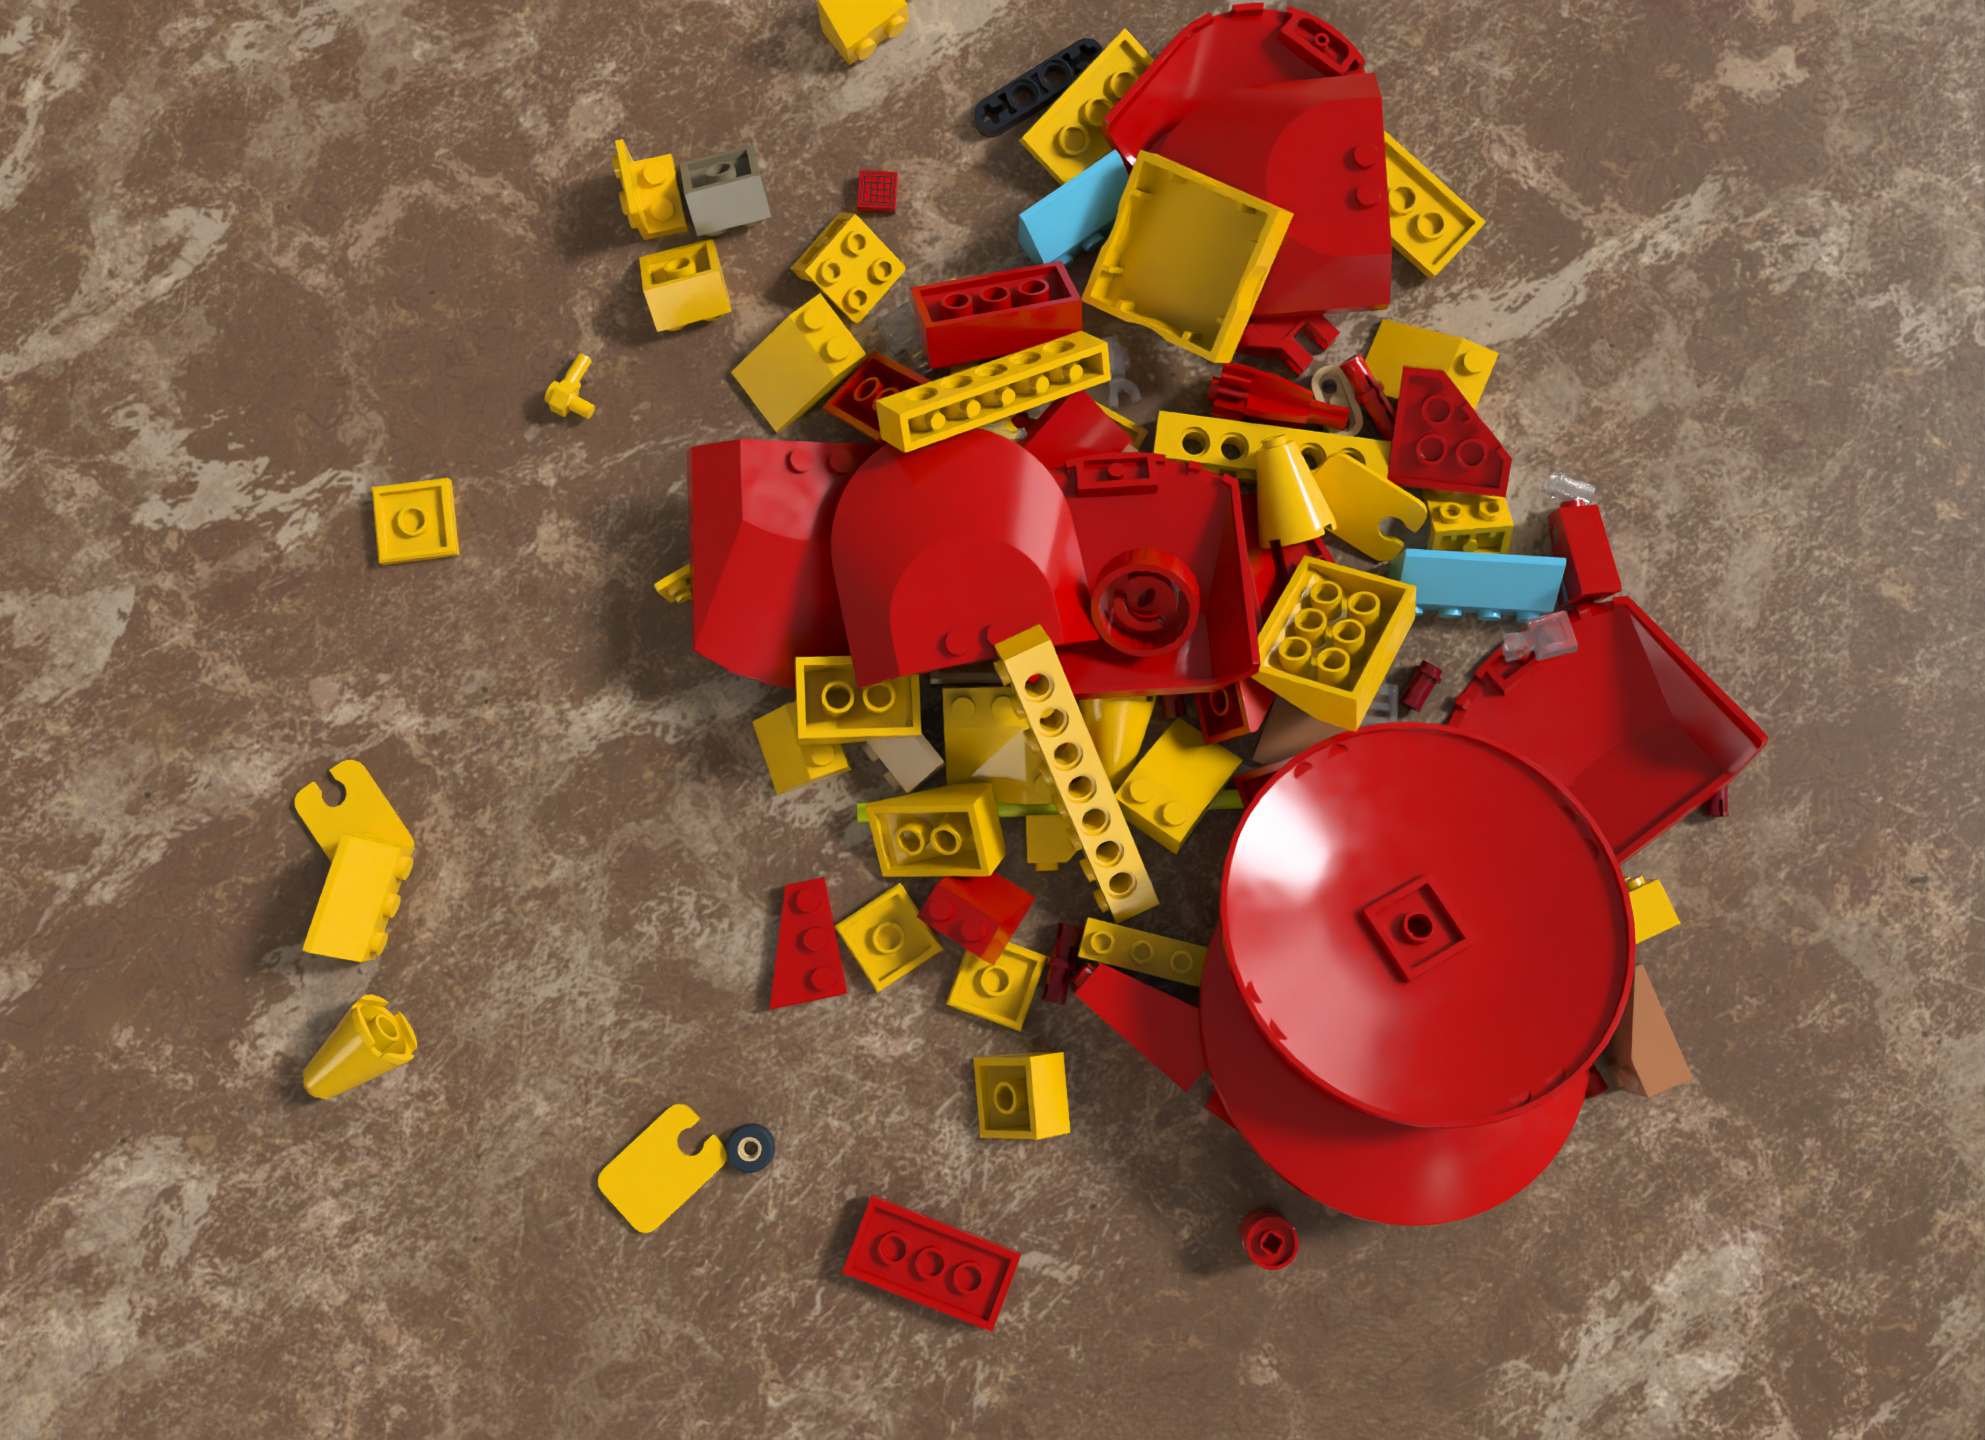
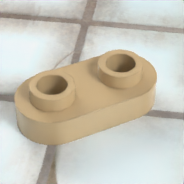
M1334 365L1324 366L1316 371L1310 381L1309 390L1314 392L1312 400L1350 408L1347 418V429L1343 431L1322 426L1324 433L1356 437L1363 426V415L1359 404L1354 398V390L1342 369ZM1322 384H1332L1335 392L1332 394L1324 392Z

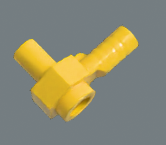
M579 353L568 369L566 378L560 383L553 381L546 391L545 402L549 403L550 410L563 417L570 411H573L589 419L594 413L595 405L578 397L579 389L581 388L579 381L592 363L591 359L586 355Z

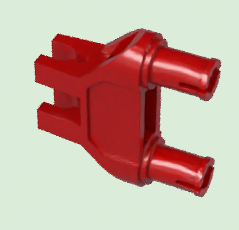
M1323 315L1256 318L1254 321L1249 320L1235 352L1248 356L1276 357L1299 378L1310 367V363L1314 358L1295 338L1303 332L1325 352L1336 341L1340 332Z

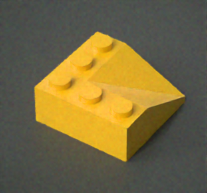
M1002 683L943 684L947 785L991 783L995 802L1054 804L1051 797L1058 795L1054 785L1047 787L1037 765L1044 761L1040 751L1033 754L1026 741L1023 731L1029 729L1025 718L1018 720L1008 697L1015 694L1010 687V683L1005 686ZM1054 709L1046 710L1040 718L1050 716ZM1064 743L1059 745L1055 751L1063 750L1065 748Z

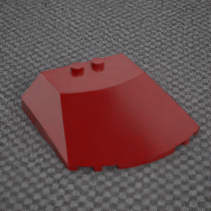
M735 439L693 446L687 451L692 650L704 659L708 658L712 662L726 668L727 672L737 676L742 675L761 681L762 684L795 689V657L851 656L831 559L832 524L838 502L851 477L873 453L884 445Z
M1145 452L1093 454L1064 461V466L1048 470L1063 492L1070 509L1090 600H1092L1097 576L1104 565L1113 557L1120 555V553L1137 548H1154L1155 550H1163L1178 557L1194 573L1200 589L1198 619L1192 635L1182 646L1165 655L1156 657L1129 655L1109 645L1099 633V640L1094 643L1054 647L1075 700L1214 692L1259 672L1261 664L1239 482L1236 478L1226 473L1222 477L1202 468L1203 464L1190 460L1189 464L1166 460V455ZM1121 592V596H1125V605L1132 614L1147 618L1159 616L1158 613L1154 615H1141L1134 612L1126 601V593ZM1040 674L1030 676L1025 684L1036 682Z
M1629 596L1612 597V601L1589 605V601L1575 605V609L1555 617L1551 614L1510 638L1476 670L1474 678L1465 688L1464 692L1460 693L1456 699L1455 707L1446 726L1464 729L1504 744L1534 761L1559 780L1595 820L1610 844L1620 866L1731 783L1766 746L1769 738Z

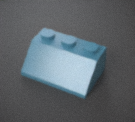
M1116 149L1019 215L1018 242L1034 265L1062 261L1065 269L1073 264L1075 256L1084 250L1086 253H1090L1103 244L1105 241L1104 237L1114 227L1119 202L1129 179L1127 170Z

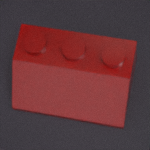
M873 351L822 408L830 415L881 445H886L888 442L881 439L875 401L932 382V380Z

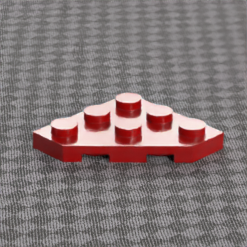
M1403 365L1387 480L1399 486L1506 498L1512 462L1511 455L1444 369Z

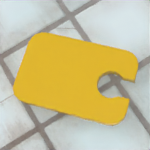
M1337 452L1330 454L1313 474L1337 525V528L1333 531L1326 526L1324 528L1375 560L1390 561L1399 554L1405 545L1398 538L1386 536L1381 532L1379 524L1383 519L1396 517L1404 522L1406 528L1416 533L1427 518V508L1421 500L1347 454Z
M345 760L329 770L335 780L340 781L346 788V798L341 805L336 807L328 806L323 801L322 791L316 782H311L305 786L295 797L297 812L331 862L333 861L342 833H371L413 847L414 850V840L367 769L358 761Z
M674 1104L668 1108L599 1174L598 1186L601 1192L639 1232L648 1233L657 1229L723 1167L727 1160L726 1147L715 1134L704 1142L703 1149L696 1155H687L678 1147L679 1134L684 1129L693 1127L701 1119L692 1108L685 1104Z

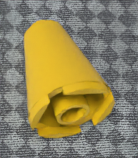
M1285 434L1262 440L1263 447L1256 450L1257 520L1260 548H1271L1270 540L1279 539L1282 547L1325 535L1324 526L1332 531L1337 528L1335 518L1296 441H1287Z
M1156 695L1078 700L1080 712L1113 792L1119 790L1120 785L1124 783L1134 768L1156 702Z
M372 994L363 995L355 1001L303 1070V1084L307 1092L314 1097L328 1100L411 1061L415 1056L412 1055V1052L417 1049V1040L413 1029L401 1012L398 1011L393 1015L385 1008L389 1002Z

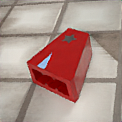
M1571 500L1560 503V508L1548 515L1553 557L1566 558V567L1558 592L1559 606L1578 605L1588 601L1589 604L1598 603L1622 591L1621 581L1598 504L1584 505L1583 500Z

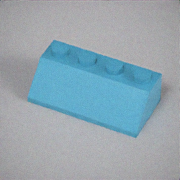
M1405 549L1390 562L1389 579L1417 586L1415 616L1423 615V610L1438 611V617L1460 618L1462 613H1477V619L1500 620L1501 615L1516 616L1517 622L1536 623L1540 622V617H1544L1554 610L1566 567V558Z

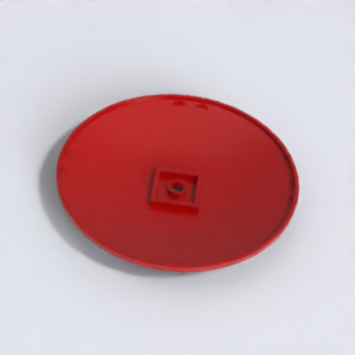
M1391 722L1359 727L1356 732L1349 730L1318 742L1293 757L1274 773L1257 792L1233 834L1224 861L1219 895L1222 944L1236 989L1252 1020L1274 1049L1309 1082L1333 1098L1361 1112L1400 1124L1438 1129L1472 1128L1516 1117L1546 1103L1572 1085L1592 1066L1607 1046L1621 1020L1629 998L1634 975L1636 939L1630 895L1620 865L1595 820L1559 780L1526 756L1491 738L1441 724ZM1412 918L1422 920L1428 929L1427 936L1422 938L1414 936L1408 929V920Z
M1417 918L1408 920V929L1414 936L1420 938L1427 936L1428 929L1422 920ZM1220 919L1212 933L1204 957L1200 980L1199 1020L1204 1054L1213 1084L1228 1116L1244 1140L1265 1164L1302 1194L1340 1213L1378 1224L1406 1227L1438 1225L1472 1217L1509 1200L1537 1178L1563 1147L1575 1125L1584 1102L1590 1076V1067L1572 1085L1551 1100L1524 1114L1498 1123L1472 1128L1438 1129L1415 1127L1375 1117L1333 1098L1309 1082L1274 1049L1252 1020L1238 994L1228 968L1222 944Z

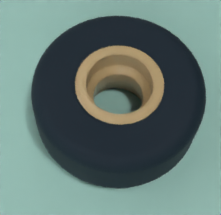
M755 1123L738 1127L727 1141L726 1153L728 1160L734 1168L741 1172L755 1173L761 1171L771 1162L775 1154V1141L772 1134L764 1126ZM749 1141L757 1145V1152L753 1155L747 1154L744 1150L745 1144Z

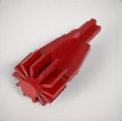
M1233 362L1224 363L1220 378L1212 377L1207 397L1209 400H1214L1211 418L1293 429H1304L1306 422L1344 431L1350 408L1312 400L1313 391L1278 375L1255 370V367Z

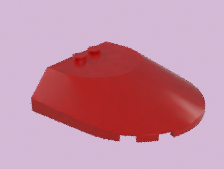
M1264 3L1232 5V9L1229 12L1215 16L1211 12L1207 13L1182 29L1104 117L1101 133L1112 151L1116 149L1130 176L1140 150L1158 154L1166 138L1185 116L1215 96L1251 85L1366 73L1364 69L1366 61L1357 48L1341 32L1308 12L1289 6L1286 12L1264 9Z
M1375 72L1240 87L1224 92L1199 105L1173 129L1157 155L1294 213L1250 318H1281L1388 309L1391 289L1392 244L1382 96Z
M979 428L968 430L906 453L887 443L873 453L851 477L841 495L833 519L831 559L858 690L908 676L999 658L994 647L995 644L1038 624L1042 626L1050 638L1053 647L1094 643L1099 640L1098 631L1092 621L1091 600L1069 506L1063 492L1045 466L1020 445L1001 435Z

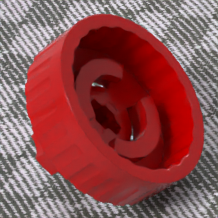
M1137 548L1122 552L1120 555L1109 560L1097 576L1091 600V616L1094 626L1109 645L1123 653L1137 657H1156L1170 653L1182 646L1192 635L1196 627L1200 604V589L1196 581L1197 579L1194 573L1190 571V568L1178 557L1163 550ZM1121 592H1122V593H1126V601H1127L1129 607H1130L1134 612H1136V613H1138V614H1141V615H1154V614H1157V613H1158L1159 616H1156V617H1153V618H1147V617H1140V616H1137V615H1135V614H1132V613L1127 609V607H1126V605H1125V596H1121Z

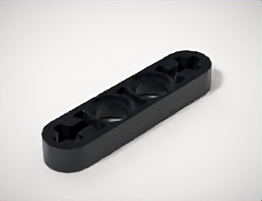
M1091 38L1080 39L981 100L975 108V126L977 131L986 137L1000 136L1056 101L1089 65L1087 61L1077 64L1080 61V53L1084 52L1087 56L1094 54V60L1103 50L1102 46ZM1076 65L1075 76H1073L1071 67ZM1050 70H1059L1065 75L1066 79L1060 86H1051L1046 83L1044 76ZM1026 89L1033 94L1034 100L1030 105L1019 106L1013 101V94L1018 90ZM1003 100L1006 101V105L1008 107V109H1005L1004 111H1002ZM989 111L992 115L999 113L998 123L993 124L990 120L984 122L985 112Z

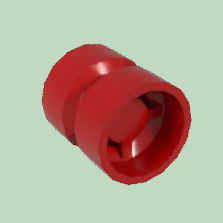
M1258 1208L1249 1212L1242 1220L1239 1228V1240L1248 1256L1259 1267L1267 1270H1279L1288 1266L1295 1259L1299 1249L1298 1235L1295 1228L1278 1211L1271 1208Z

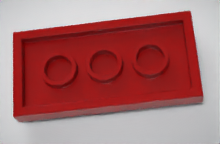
M872 1194L842 1273L993 1332L1020 1260L1021 1252Z

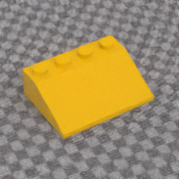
M1304 555L1258 635L1261 664L1259 672L1250 677L1315 719L1356 732L1415 619L1417 586Z

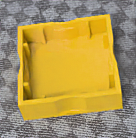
M1140 150L1120 199L1114 227L1099 252L1081 300L1126 322L1146 326L1157 332L1166 341L1213 363H1230L1294 213L1160 155Z

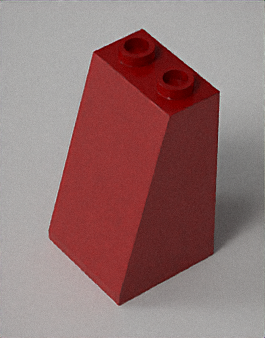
M1098 961L1093 966L1086 962L1071 980L1076 985L1071 991L1184 1092H1187L1207 1069L1208 1066L1201 1040L1199 1008Z

